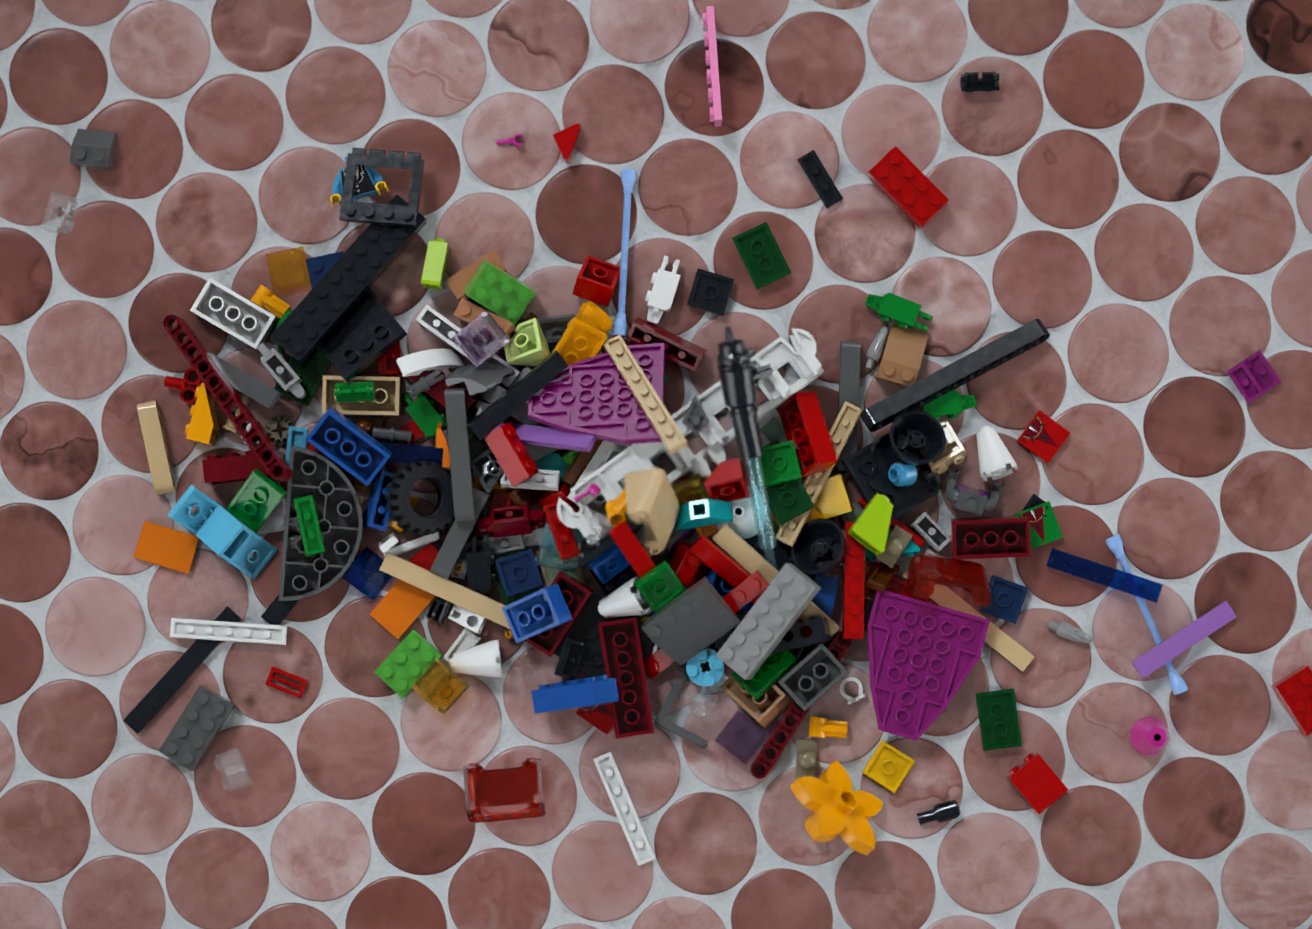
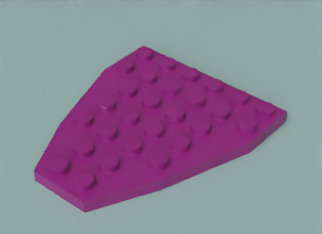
M665 343L627 345L664 404ZM607 352L568 365L565 370L531 397L528 402L529 419L567 433L594 435L596 439L623 445L662 442Z
M877 590L867 624L870 689L878 730L917 740L944 711L980 658L990 620L886 590L884 592Z

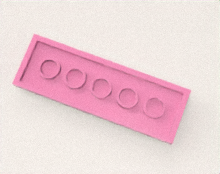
M706 6V12H703L702 21L703 28H707V31H704V47H708V50H705L706 66H710L706 73L707 84H711V88H708V102L712 103V107H709L710 122H714V127H721L722 110L714 6Z

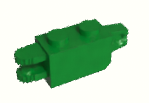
M887 293L883 297L869 294L865 302V306L877 312L876 315L880 316V320L890 323V320L898 323V327L908 330V327L911 329L914 327L927 332L929 327L915 322L918 316L927 321H932L933 316L919 311L921 308L920 304L892 293Z
M405 391L401 394L409 404L405 409L428 438H436L438 422H443L447 430V418L442 412L438 413L434 407L437 405L430 396L426 398L419 393L417 395L419 399L412 402L410 396Z
M953 390L922 406L921 409L922 412L940 421V417L947 416L948 419L958 418L959 414L964 410L975 407L976 402L974 395H960L959 392Z

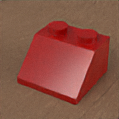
M587 255L577 276L572 294L608 307L614 295L621 274V268Z
M732 458L720 462L704 482L705 489L710 499L731 502L751 497L748 477L740 458Z
M680 541L668 565L683 586L689 589L702 579L708 565L690 551L691 545Z

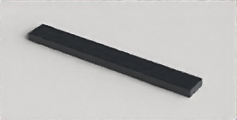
M227 606L214 621L240 622L242 618ZM197 639L123 721L136 733H139L222 641Z

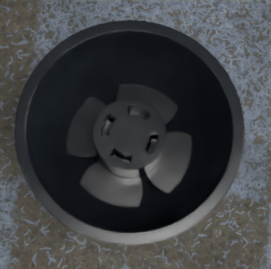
M908 411L899 415L892 423L889 441L893 452L900 460L910 465L921 466L933 462L942 454L946 444V436L943 427L933 416L921 411Z
M816 519L806 523L794 546L791 547L793 562L802 571L814 575L825 574L834 570L841 563L845 555L846 541L844 534L837 524L827 519Z

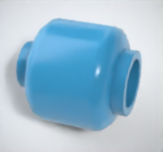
M903 461L895 462L890 467L888 476L895 486H911L917 479V469L915 465H910Z

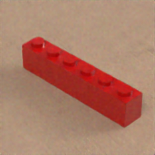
M854 522L844 523L846 551L843 557L842 640H862L864 638L865 546L847 534Z

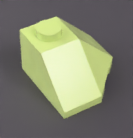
M536 318L518 324L514 330L516 333L511 341L508 340L504 346L506 360L509 365L536 366L550 355L548 343Z

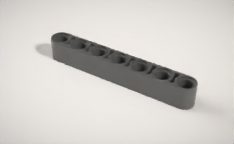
M841 341L838 414L845 401L858 407L860 342ZM858 421L837 460L836 473H848L841 461L857 452Z
M464 388L445 389L455 522L475 521Z

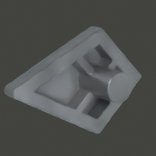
M694 396L682 423L697 435L710 421L697 396Z

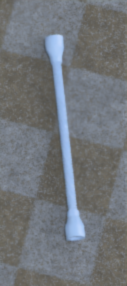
M623 169L621 171V181L625 197L623 204L618 314L613 325L614 337L621 335V337L628 336V325L624 307L626 305L631 194L633 193L637 172L633 169Z
M1117 534L1106 539V544L1116 559L1119 560L1157 646L1162 642V639L1148 608H1146L1147 606L1144 599H1142V594L1138 590L1139 587L1136 581H1134L1135 578L1131 574L1132 572H1130L1131 569L1127 565L1128 563H1126L1123 542L1120 535ZM1167 662L1165 666H1167L1166 669L1173 694L1177 695L1187 691L1188 687L1184 679L1174 669L1172 662Z

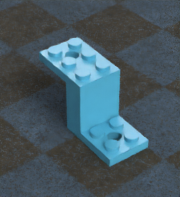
M192 484L168 513L171 519L195 534L218 556L253 579L258 576L278 550L271 543L250 530L238 518L227 511L225 507ZM197 506L196 510L193 513H190L191 509ZM255 552V555L250 558V555Z

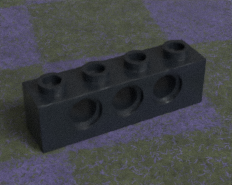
M820 615L809 617V621L802 622V619L796 620L789 629L793 633V639L788 641L785 634L771 654L831 641L827 618H821ZM807 626L812 630L809 637L804 634V629Z

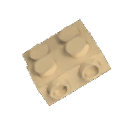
M947 419L940 423L946 436L944 451L936 460L928 464L933 474L936 472L938 474L944 473L948 469L947 466L952 463L960 464L965 460L964 457L967 456L964 447Z

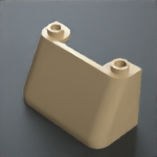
M652 468L625 474L627 514L635 523H645V549L647 554H659L664 550L680 514V503L664 470Z

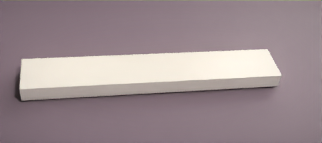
M171 618L170 637L286 645L287 626Z
M611 751L594 758V763L638 866L656 859Z

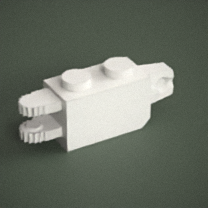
M664 256L658 272L653 273L651 283L654 285L652 291L648 290L645 301L648 302L647 307H649L647 321L658 324L663 312L666 313L671 310L681 275L676 274L680 260L676 259L674 261L672 272L665 270L669 261L668 256Z

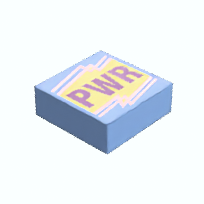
M458 559L450 576L465 580L468 569L467 560Z

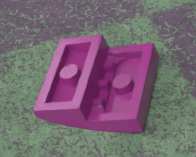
M1261 350L1227 371L1248 403L1282 382Z

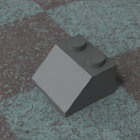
M78 129L72 142L70 164L74 167L112 171L116 133Z

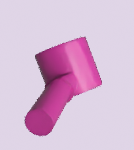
M516 134L513 138L496 140V143L513 144L519 147L523 143H517L515 138L523 136Z
M591 484L583 493L573 499L575 502H578L589 493L595 497L600 492V488L596 484Z

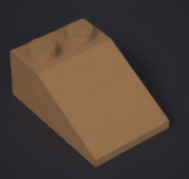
M892 324L875 379L904 388L915 383L928 335L911 329L905 330Z
M732 676L721 686L764 730L792 703L786 694L775 684L757 701Z

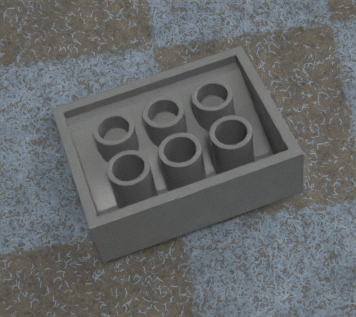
M704 577L647 618L642 629L654 644L681 666L740 624L741 620L706 577Z

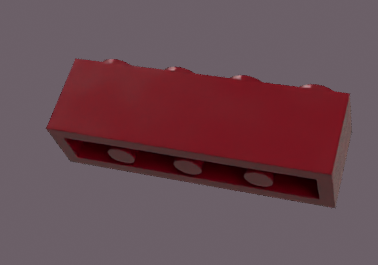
M639 317L633 322L626 338L637 344L665 343V357L694 372L699 368L707 351Z

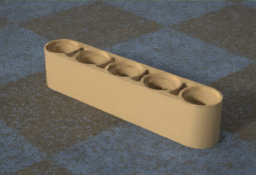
M154 400L137 404L156 495L175 492L176 485L158 402Z

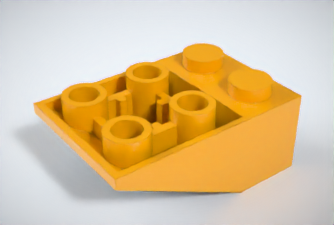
M201 383V386H198L195 392L197 400L196 404L191 407L190 416L192 418L190 424L187 423L185 435H187L186 439L215 447L219 432L212 394L205 384Z

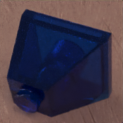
M366 547L342 575V578L363 594L375 600L393 576L380 571L384 560Z

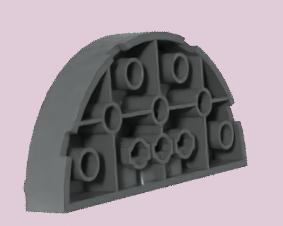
M293 445L290 448L289 466L292 470V476L288 480L279 601L304 599L318 594L334 584L351 565L358 551L362 536L363 519L359 498L346 474L324 455L311 449ZM313 495L325 552L306 556L294 499Z

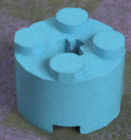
M705 648L687 661L686 672L690 680L695 684L711 686L717 683L723 676L724 662L716 656L717 652L715 650ZM706 661L711 669L709 672L705 671L703 673L701 672L700 664Z

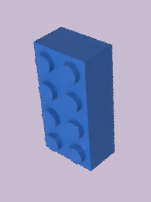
M332 406L329 407L305 439L366 486L370 484L392 454L389 449Z
M607 675L539 685L538 690L531 691L535 714L619 701L616 678L608 679Z

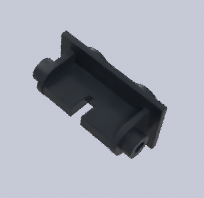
M995 71L982 72V78H978V72H965L961 74V92L1000 90L998 83L999 73Z

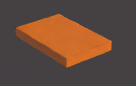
M144 521L133 557L189 574L200 538Z
M399 579L369 615L399 640L436 595Z

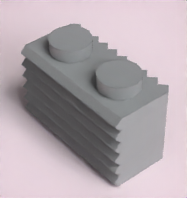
M927 512L922 513L910 525L936 552H939L951 541L949 534L943 532V529H940L938 523H935L930 518V515H927Z

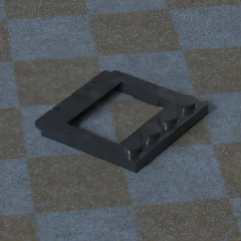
M352 148V154L348 153L339 216L340 221L416 227L424 170V160L421 159V153L407 152V158H404V152L389 150L387 157L385 156V150L370 149L369 155H366L367 149ZM357 165L413 170L408 206L354 202L353 195H355Z

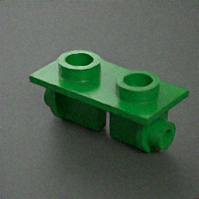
M374 381L335 383L334 396H336V403L375 401Z

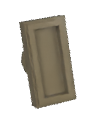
M896 525L886 540L884 552L876 556V559L893 568L913 535Z
M798 739L795 778L815 777L817 740Z

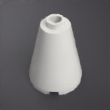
M990 426L981 427L976 434L981 480L987 481L988 477L996 480L1012 474L1013 468L1015 470L1018 469L1017 464L995 428H990Z
M638 576L630 579L601 599L598 605L599 613L605 618L644 615L652 612L653 609L634 585L639 580Z
M492 640L454 653L453 658H450L451 669H455V673L495 678L503 677L499 640Z

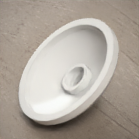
M749 483L751 497L730 502L733 522L715 524L716 527L720 530L727 524L742 539L751 538L758 534L766 525L769 517V504L763 492L757 486ZM736 508L742 509L741 515L736 514Z

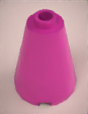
M1141 718L1131 729V743L1136 751L1148 756L1159 754L1168 744V729L1157 718Z

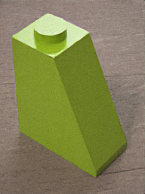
M434 238V241L429 240L421 279V284L424 288L443 291L449 244L445 243L444 239Z
M883 494L873 496L847 532V534L876 556L881 555L886 546L893 509L889 498Z

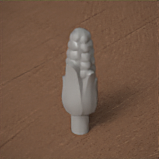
M882 327L876 334L867 352L868 361L865 368L872 370L875 362L881 359L887 342L888 327Z
M1049 621L1047 628L1055 630L1056 634L1062 638L1078 643H1090L1092 641L1090 635L1069 623Z

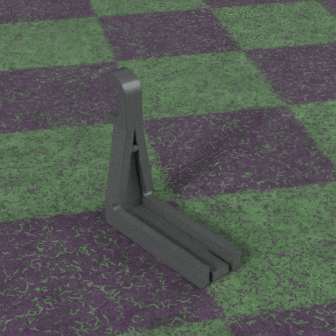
M676 667L677 671H681L683 676L679 683L669 681L673 687L654 724L703 749L707 740L663 718V716H667L687 677V672L683 667Z

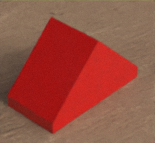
M574 124L553 134V138L566 163L570 161L581 130V124Z
M567 483L559 486L558 491L544 492L539 501V505L544 506L557 502L561 498L573 509V512L577 513L580 508L576 503L567 498L571 492Z

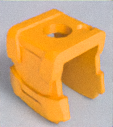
M591 301L583 302L579 308V313L574 317L603 333H607L613 328L611 318Z

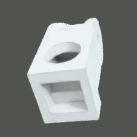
M454 604L448 616L449 619L477 634H481L488 620Z

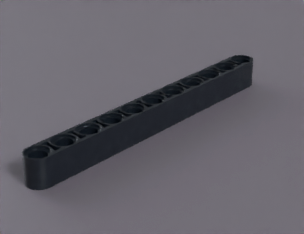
M1035 319L866 408L860 413V417L868 430L875 432L894 422L902 413L915 411L1038 346L1050 337V333L1040 319Z

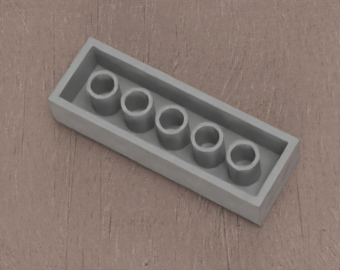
M786 563L716 656L745 680L752 679L821 587L793 564Z

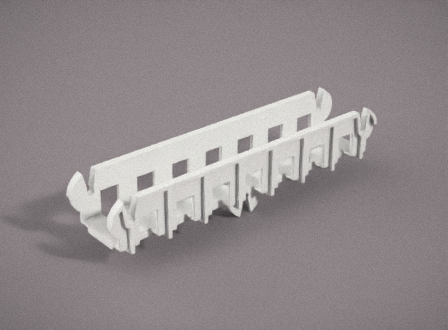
M791 329L793 335H789L793 347L782 337H779L750 358L751 364L749 366L759 368L770 364L773 369L772 376L760 379L757 384L769 400V402L758 409V420L823 374L822 365L815 357L817 352L816 342L808 331ZM788 362L800 377L791 386H788L777 371ZM721 380L697 397L710 421L699 432L707 447L696 455L692 453L688 446L670 455L663 442L630 445L570 489L575 498L583 493L591 484H596L600 488V492L595 497L589 493L586 497L576 502L577 506L580 507L578 513L573 512V509L559 498L557 514L560 521L567 527L580 530L590 544L612 528L613 525L609 523L608 519L599 524L586 505L600 494L603 495L607 502L615 500L623 491L617 482L624 478L625 474H629L632 471L638 472L655 468L651 461L664 452L677 468L667 475L670 484L690 470L699 477L708 478L711 475V471L703 456L708 455L710 460L718 466L720 462L726 460L723 446L735 438L734 427L725 432L714 417L726 407L730 411V408L724 402ZM691 402L671 416L684 437L691 433L682 423Z

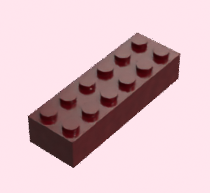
M637 617L598 623L605 672L608 679L616 678L619 701L610 702L615 738L619 739L654 733Z

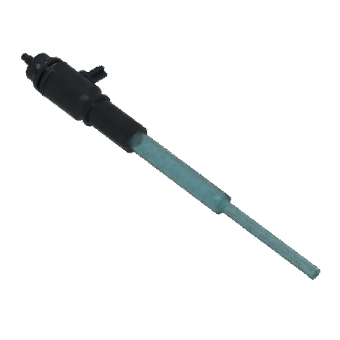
M727 326L725 327L726 341L718 344L719 354L717 356V362L719 363L717 367L719 369L724 402L730 408L728 414L732 417L739 458L744 461L759 547L764 549L765 559L777 569L773 549L777 544L760 457L763 455V448L758 426V407L754 404L758 399L755 385L759 383L760 379L772 376L773 369L770 364L759 368L749 366L751 359H749V351L745 349L743 340L734 339L731 327Z

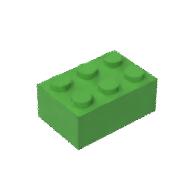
M486 259L482 261L464 289L468 297L514 325L535 295V291L530 286Z
M413 629L374 673L401 698H405L443 655L418 631Z

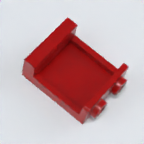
M1031 753L1024 758L1023 761L1025 763L1020 767L1016 765L1008 772L1010 775L1007 778L1032 806L1036 814H1040L1067 792L1068 788L1038 753L1035 755Z

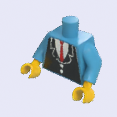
M357 165V182L353 201L376 194L381 195L380 191L382 189H386L389 192L382 175L372 166ZM346 168L340 169L339 174L335 177L330 197L332 207H334L333 204L335 202H339L341 206Z

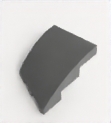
M575 314L537 318L548 343L550 354H552L566 331L568 322L573 317H576Z
M474 364L457 368L445 381L447 386L465 382L469 394L473 395L489 390L503 382V378L515 375V371L500 365Z
M471 438L469 440L471 468L488 494L501 476L503 469L486 440L477 441L475 438Z

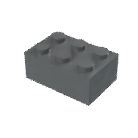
M820 643L785 674L778 683L800 708L805 711L848 672L824 644Z

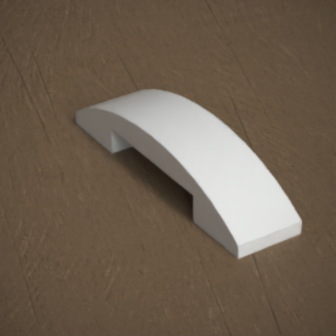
M452 349L424 350L396 360L404 377L420 375L422 371L436 370L438 368H448L449 372H453L457 368L465 366L459 353Z

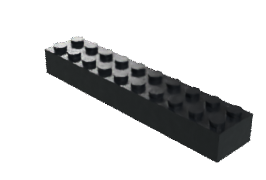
M398 194L388 203L390 205L408 206V203ZM418 212L416 227L370 224L270 336L271 341L301 365L426 225V218Z

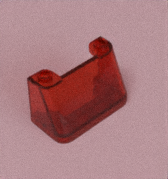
M915 555L910 559L905 592L911 596L928 598L933 594L935 584L962 587L963 590L970 593L971 600L975 604L990 607L991 592L986 570L982 564L926 555Z
M531 757L522 763V767L484 770L478 763L463 766L465 807L470 822H496L537 818L545 815L541 759Z

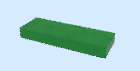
M313 495L295 498L294 504L306 556L325 552Z

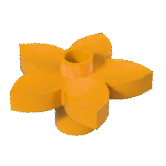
M837 760L823 771L820 779L805 776L797 778L790 785L796 798L806 808L813 811L805 820V828L813 841L829 842L839 834L849 847L866 856L875 848V836L869 821L881 810L883 802L866 791H853L848 773Z

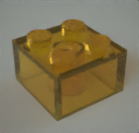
M438 658L412 686L426 702L443 715L470 687L457 673Z

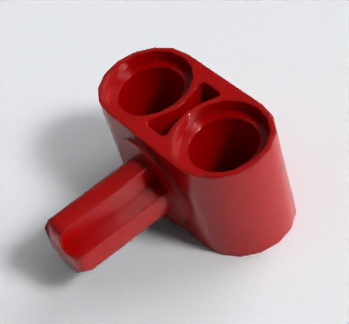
M193 368L185 371L183 379L166 376L164 379V386L181 390V400L189 405L196 404L197 398L194 396L191 401H188L186 399L187 392L193 391L195 394L197 387L203 383L199 376L197 381H190V375L195 372Z

